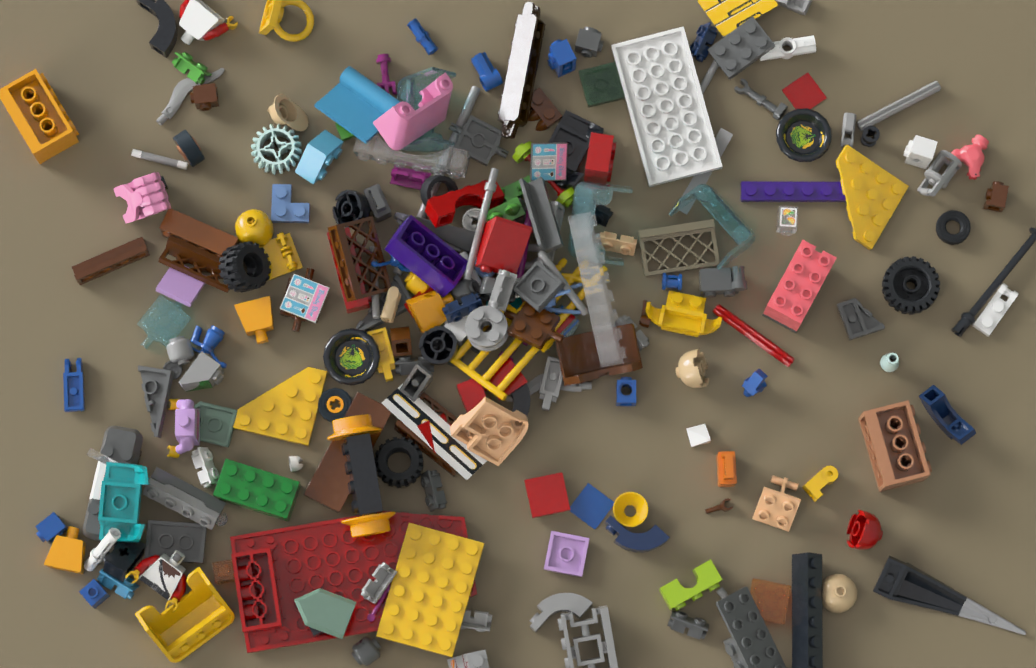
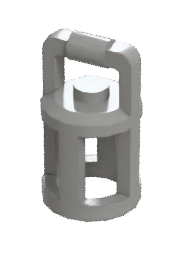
M941 150L931 166L925 171L924 175L926 178L917 191L921 195L935 196L941 188L947 187L954 174L961 168L962 162L952 153ZM945 164L948 167L941 175L938 172L941 169V167ZM930 184L933 188L929 189L927 186Z

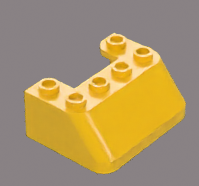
M200 567L187 576L186 581L192 591L183 596L180 602H177L178 607L174 613H172L175 608L174 605H171L162 613H159L154 606L150 605L143 607L135 613L147 634L169 661L173 663L180 662L229 626L235 618L233 611Z

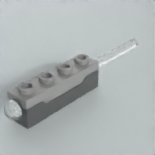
M92 448L87 453L88 456L104 464L106 462H117ZM156 467L149 478L150 485H144L143 495L210 530L213 529L215 524L217 526H224L228 521V516L225 512L221 515L226 505L225 502Z

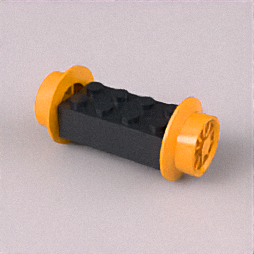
M370 414L333 420L334 433L327 440L345 439L341 444L343 456L346 455L347 462L344 464L345 473L350 475L348 490L349 494H353L354 499L351 502L352 513H356L357 516L356 518L343 520L341 523L350 526L352 538L391 531L389 518L394 516L396 512L381 513L383 512L370 437V434L380 432L381 428L372 425Z

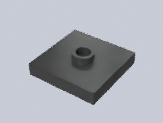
M537 260L516 282L513 291L540 313L566 284Z

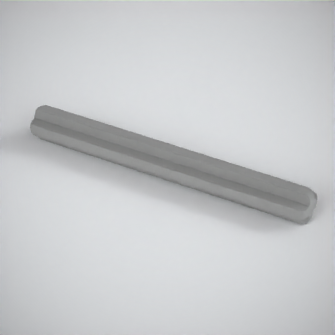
M934 81L857 122L859 130L863 131L866 127L873 126L940 91L941 86L938 81Z

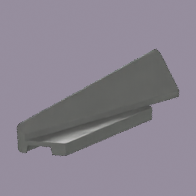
M396 212L394 219L400 226L410 215ZM413 216L456 252L460 253L462 249L470 253L475 235L474 231L451 225L435 228L431 220Z

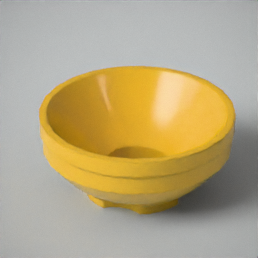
M626 492L615 500L613 514L621 525L636 527L645 521L648 515V504L642 495L635 492ZM633 506L636 510L635 515L632 517L626 516L624 513L625 507Z

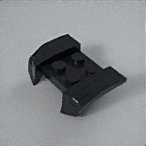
M567 110L548 142L568 143L566 180L554 181L558 187L565 189L574 187L584 175L576 171L589 148L591 132L603 134L604 128Z

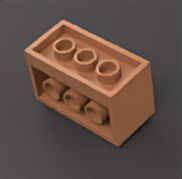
M909 400L864 411L858 418L879 492L925 481L930 476V472H932L929 460L926 461L924 455L926 453L925 444L920 441L919 435L921 430L919 424H915L913 417L915 416V409L913 405H910Z

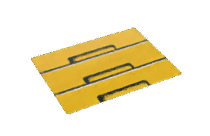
M698 0L700 6L723 37L752 16L756 19L778 6L775 0Z

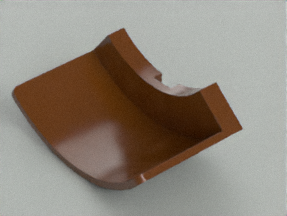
M632 323L565 337L561 343L555 341L564 386L598 379L600 376L608 375V373L611 376L643 368L635 328Z

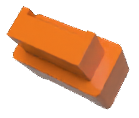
M718 452L716 456L718 487H734L737 483L735 452Z

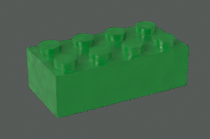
M225 459L213 496L221 501L289 522L301 484L296 480Z

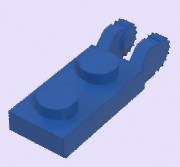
M77 358L76 360L77 372H71L70 359H65V373H63L64 411H85L82 358Z

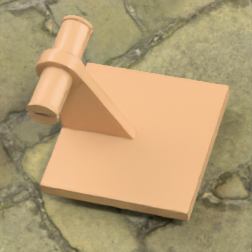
M773 475L770 483L780 485L781 490L779 492L764 487L752 519L789 532L801 499L785 494L784 491L785 488L797 491L799 484L789 481L786 477L783 479Z

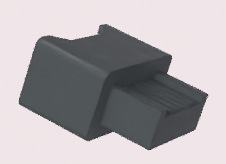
M375 184L364 189V195L370 203L376 222L379 223L392 217L391 209L380 185Z

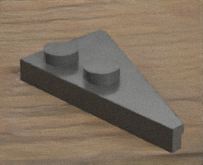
M398 274L394 276L391 287H397L401 293L395 317L408 311L404 304L406 300L411 299ZM387 292L382 293L381 297L379 298L380 317L382 314L384 303L386 301ZM371 306L366 317L357 324L356 329L367 332L385 322L381 318L373 319Z
M138 365V372H141L143 381L141 385L145 393L144 398L147 412H150L151 429L154 437L161 438L174 372Z

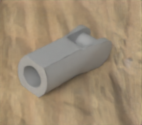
M844 113L840 141L841 147L843 145L853 147L857 116L854 113ZM849 134L851 138H844V135Z

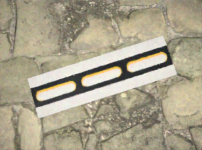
M399 386L382 404L431 448L417 427L429 420L435 452L468 480L487 460L467 450L465 443L451 436L450 425L420 398L413 402L399 391L401 388Z

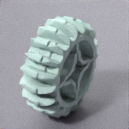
M279 123L277 128H274L273 124H270L269 130L263 127L264 133L258 131L257 135L259 138L253 137V142L256 144H251V149L254 150L251 152V155L255 157L253 159L254 162L259 163L258 167L260 169L265 167L266 173L270 169H272V174H275L276 170L283 174L284 168L290 171L289 165L295 167L296 163L294 160H300L297 154H302V149L299 148L302 146L301 142L298 141L299 136L294 135L293 129L288 131V126H284L281 129ZM277 136L286 138L290 143L280 142ZM271 138L270 144L262 148L265 141ZM275 142L279 149L278 156L274 150ZM288 150H291L288 157L282 160L283 154L289 152ZM263 156H272L276 159V162L269 161Z

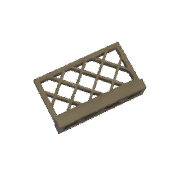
M714 219L639 230L637 234L644 275L651 276L720 265ZM711 232L712 240L707 246L699 238L703 233ZM686 235L695 240L690 248H687L680 242ZM667 238L676 242L671 251L661 245ZM652 241L657 245L652 254L645 250L644 242ZM696 242L705 247L700 256L691 251ZM678 244L687 250L682 259L672 253ZM659 247L668 253L663 262L653 256ZM707 249L714 253L715 262H706L702 259ZM689 252L698 258L694 265H688L683 261ZM670 255L679 261L675 268H669L664 264ZM651 258L661 264L656 271L648 272L647 263Z

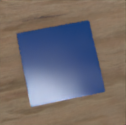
M588 483L570 506V512L593 529H596L613 507L614 502Z

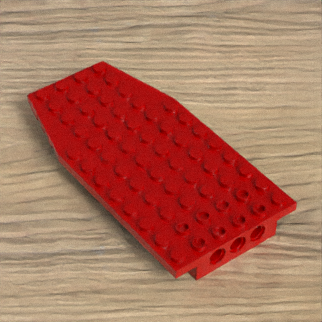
M396 512L394 516L389 518L391 531L354 538L351 536L350 526L342 524L341 521L356 518L357 516L231 536V556L247 653L336 639L337 637L327 633L314 637L310 628L305 626L294 599L319 588L357 602L344 637L377 632L388 593L375 614V620L370 622L367 616L372 613L378 601L376 604H373L360 595L362 593L361 589L369 579L373 582L375 581L372 574L379 564L381 565L384 562L390 568L396 569L408 524L412 523L468 539L465 517ZM475 580L470 598L477 595Z

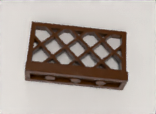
M373 216L328 227L347 302L387 292L391 284L386 265L379 266L377 271L370 267L373 259L379 263L385 262ZM367 221L370 228L368 234L360 229L363 222ZM349 226L355 230L351 238L346 235L344 227ZM358 233L365 237L362 245L354 241ZM368 240L374 243L375 248L373 252L365 248ZM352 244L360 249L356 257L350 252ZM362 252L370 256L367 264L359 259ZM357 263L364 267L361 275L355 271ZM368 270L375 274L372 282L364 278ZM378 277L384 281V289H380L375 285ZM362 282L369 286L365 294H362L360 290Z
M425 392L419 397L422 401L425 399L429 402L431 409L435 413H444L448 424L452 425L457 420L453 414ZM398 420L395 423L394 430L407 440L411 439L424 454L455 477L458 472L435 453L402 421Z

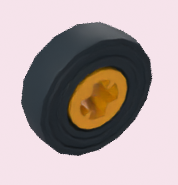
M328 389L319 398V412L329 422L344 418L352 403V399L343 389ZM339 401L340 408L333 410L332 405L330 406L331 402Z

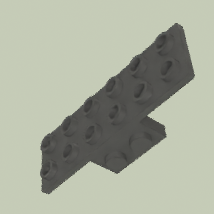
M747 586L716 602L717 608L731 634V637L725 639L723 643L727 654L730 655L734 663V668H786Z

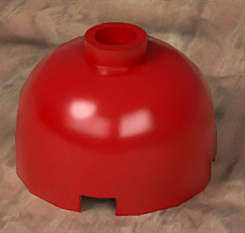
M858 510L859 513L852 515L847 527V534H850V540H847V544L855 549L867 550L874 547L881 540L883 531L879 519L874 514Z

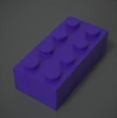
M412 215L399 226L384 249L442 297H445L457 285L466 270L468 262Z

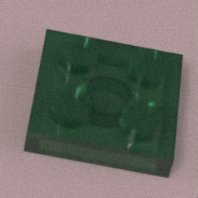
M615 62L579 70L578 73L588 108L624 99Z

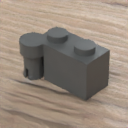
M733 266L732 268L700 269V295H705L706 298H713L720 294H724V297H733L739 291L747 290V281H745L744 274L745 267L740 266L739 272L738 266Z

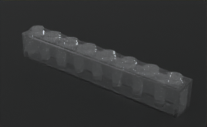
M591 211L568 216L601 368L624 363L623 358H627L625 347L620 346L619 339H623L621 329L616 328L615 321L618 320L617 310L612 309L611 302L614 301L612 290L608 291L609 274L608 271L604 272L603 264L606 263L604 252L600 253L598 245H602L599 233H595L594 226H598L596 215H591Z

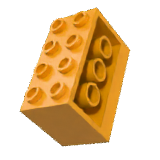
M34 69L0 89L2 103L39 164L79 142L76 137L79 135L78 131L43 73L39 74Z

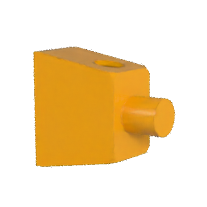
M431 291L408 299L406 303L420 332L424 333L435 326H440L447 320L442 308L445 307V304L453 302L454 299L450 293L445 297H441L439 293Z
M270 296L235 304V309L247 336L255 335L257 344L268 342L266 332L274 330Z
M68 526L66 537L56 535L44 562L45 566L84 574L83 565L85 562L86 543L77 539L79 528Z

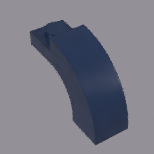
M932 385L919 395L923 406L931 418L951 440L954 438L962 445L976 434L975 429L956 413L947 400L946 395L935 385Z
M611 515L605 521L607 525L606 530L613 536L615 534L618 535L614 543L631 552L653 551L664 545L670 538L656 524L645 533H632L625 529Z

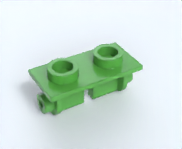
M175 52L179 57L174 58L172 64L183 74H186L189 69L190 72L187 77L196 84L202 85L206 80L204 76L212 75L207 71L208 68L200 62H194L190 54Z

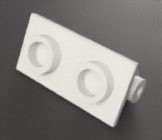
M197 447V450L192 451L191 458L195 469L202 467L203 470L197 472L200 484L204 488H208L211 484H217L219 472L214 466L213 455L208 447Z

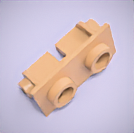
M600 232L597 244L598 249L634 256L637 239L621 235L620 240L616 239V233Z

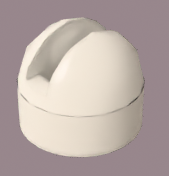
M289 456L291 472L298 471L303 467V464H299V462L303 461L301 457Z

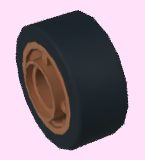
M186 130L173 137L178 151L192 167L205 160L200 146Z

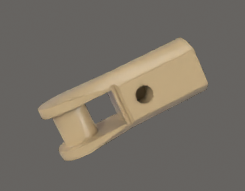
M395 286L390 287L387 292L380 317L382 321L388 323L394 322L401 299V293Z

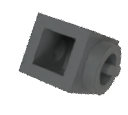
M591 27L580 28L575 44V52L581 53L582 56L588 58L596 57L597 52L602 51L604 41H601V32Z

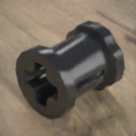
M868 126L864 129L860 138L864 146L873 147L880 136L878 128Z

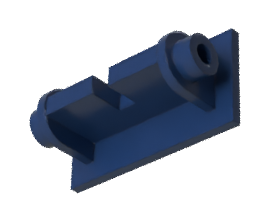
M711 22L703 24L698 28L696 32L697 37L689 47L692 57L696 56L698 62L706 60L708 55L707 49L710 47L705 44L712 45L717 35V28L711 26Z
M471 293L462 297V305H459L457 300L445 304L442 310L444 315H446L447 322H458L463 317L469 315L474 309L483 306L478 293Z

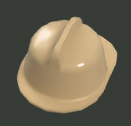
M279 94L275 97L274 103L267 110L274 123L277 125L279 123L281 126L288 125L300 132L306 130L309 122L305 112L286 95Z

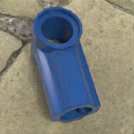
M485 52L479 53L471 59L486 92L503 84L500 73L497 69H494Z

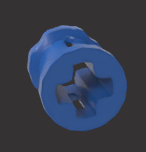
M663 273L662 290L675 288L681 291L682 274L667 275Z

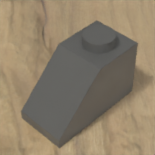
M416 363L399 391L415 402L431 384L433 374L420 363Z

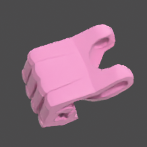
M159 172L139 177L128 184L114 188L116 197H122L128 204L126 214L123 215L125 223L171 209L168 194L165 191V186L161 181Z

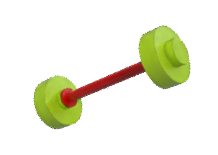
M531 141L525 144L521 143L516 147L512 158L517 163H521L524 160L531 161ZM547 181L558 193L557 202L567 208L574 203V198L578 193L573 187L565 191L564 189L561 190L554 181Z

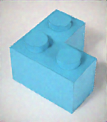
M324 130L307 144L295 173L312 184H315L318 180L322 181L327 174L326 167L332 163L334 158L338 159L341 155L343 141L327 130Z

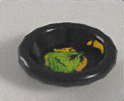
M808 108L795 109L788 112L779 121L776 129V142L781 152L789 159L797 162H812L821 158L828 151L832 141L831 128L827 119L819 112Z
M354 328L340 330L325 345L323 354L325 369L331 378L340 384L350 386L362 384L370 379L378 369L380 361L379 347L373 337L363 330Z

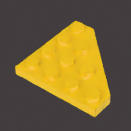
M846 145L837 158L836 165L841 176L840 182L843 195L846 197L849 221H851L853 227V238L871 250L909 186L849 145Z
M307 367L242 406L237 411L233 428L309 446L318 412V402L323 392L327 371Z

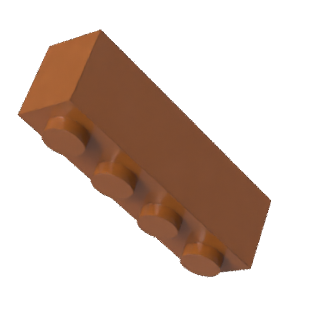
M168 209L159 227L164 237L169 238L172 235L219 257H223L222 253L228 247L240 244L237 237L173 209Z

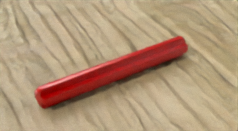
M718 304L714 308L713 313L716 316L722 317L723 321L785 366H791L794 361L792 356L722 305Z

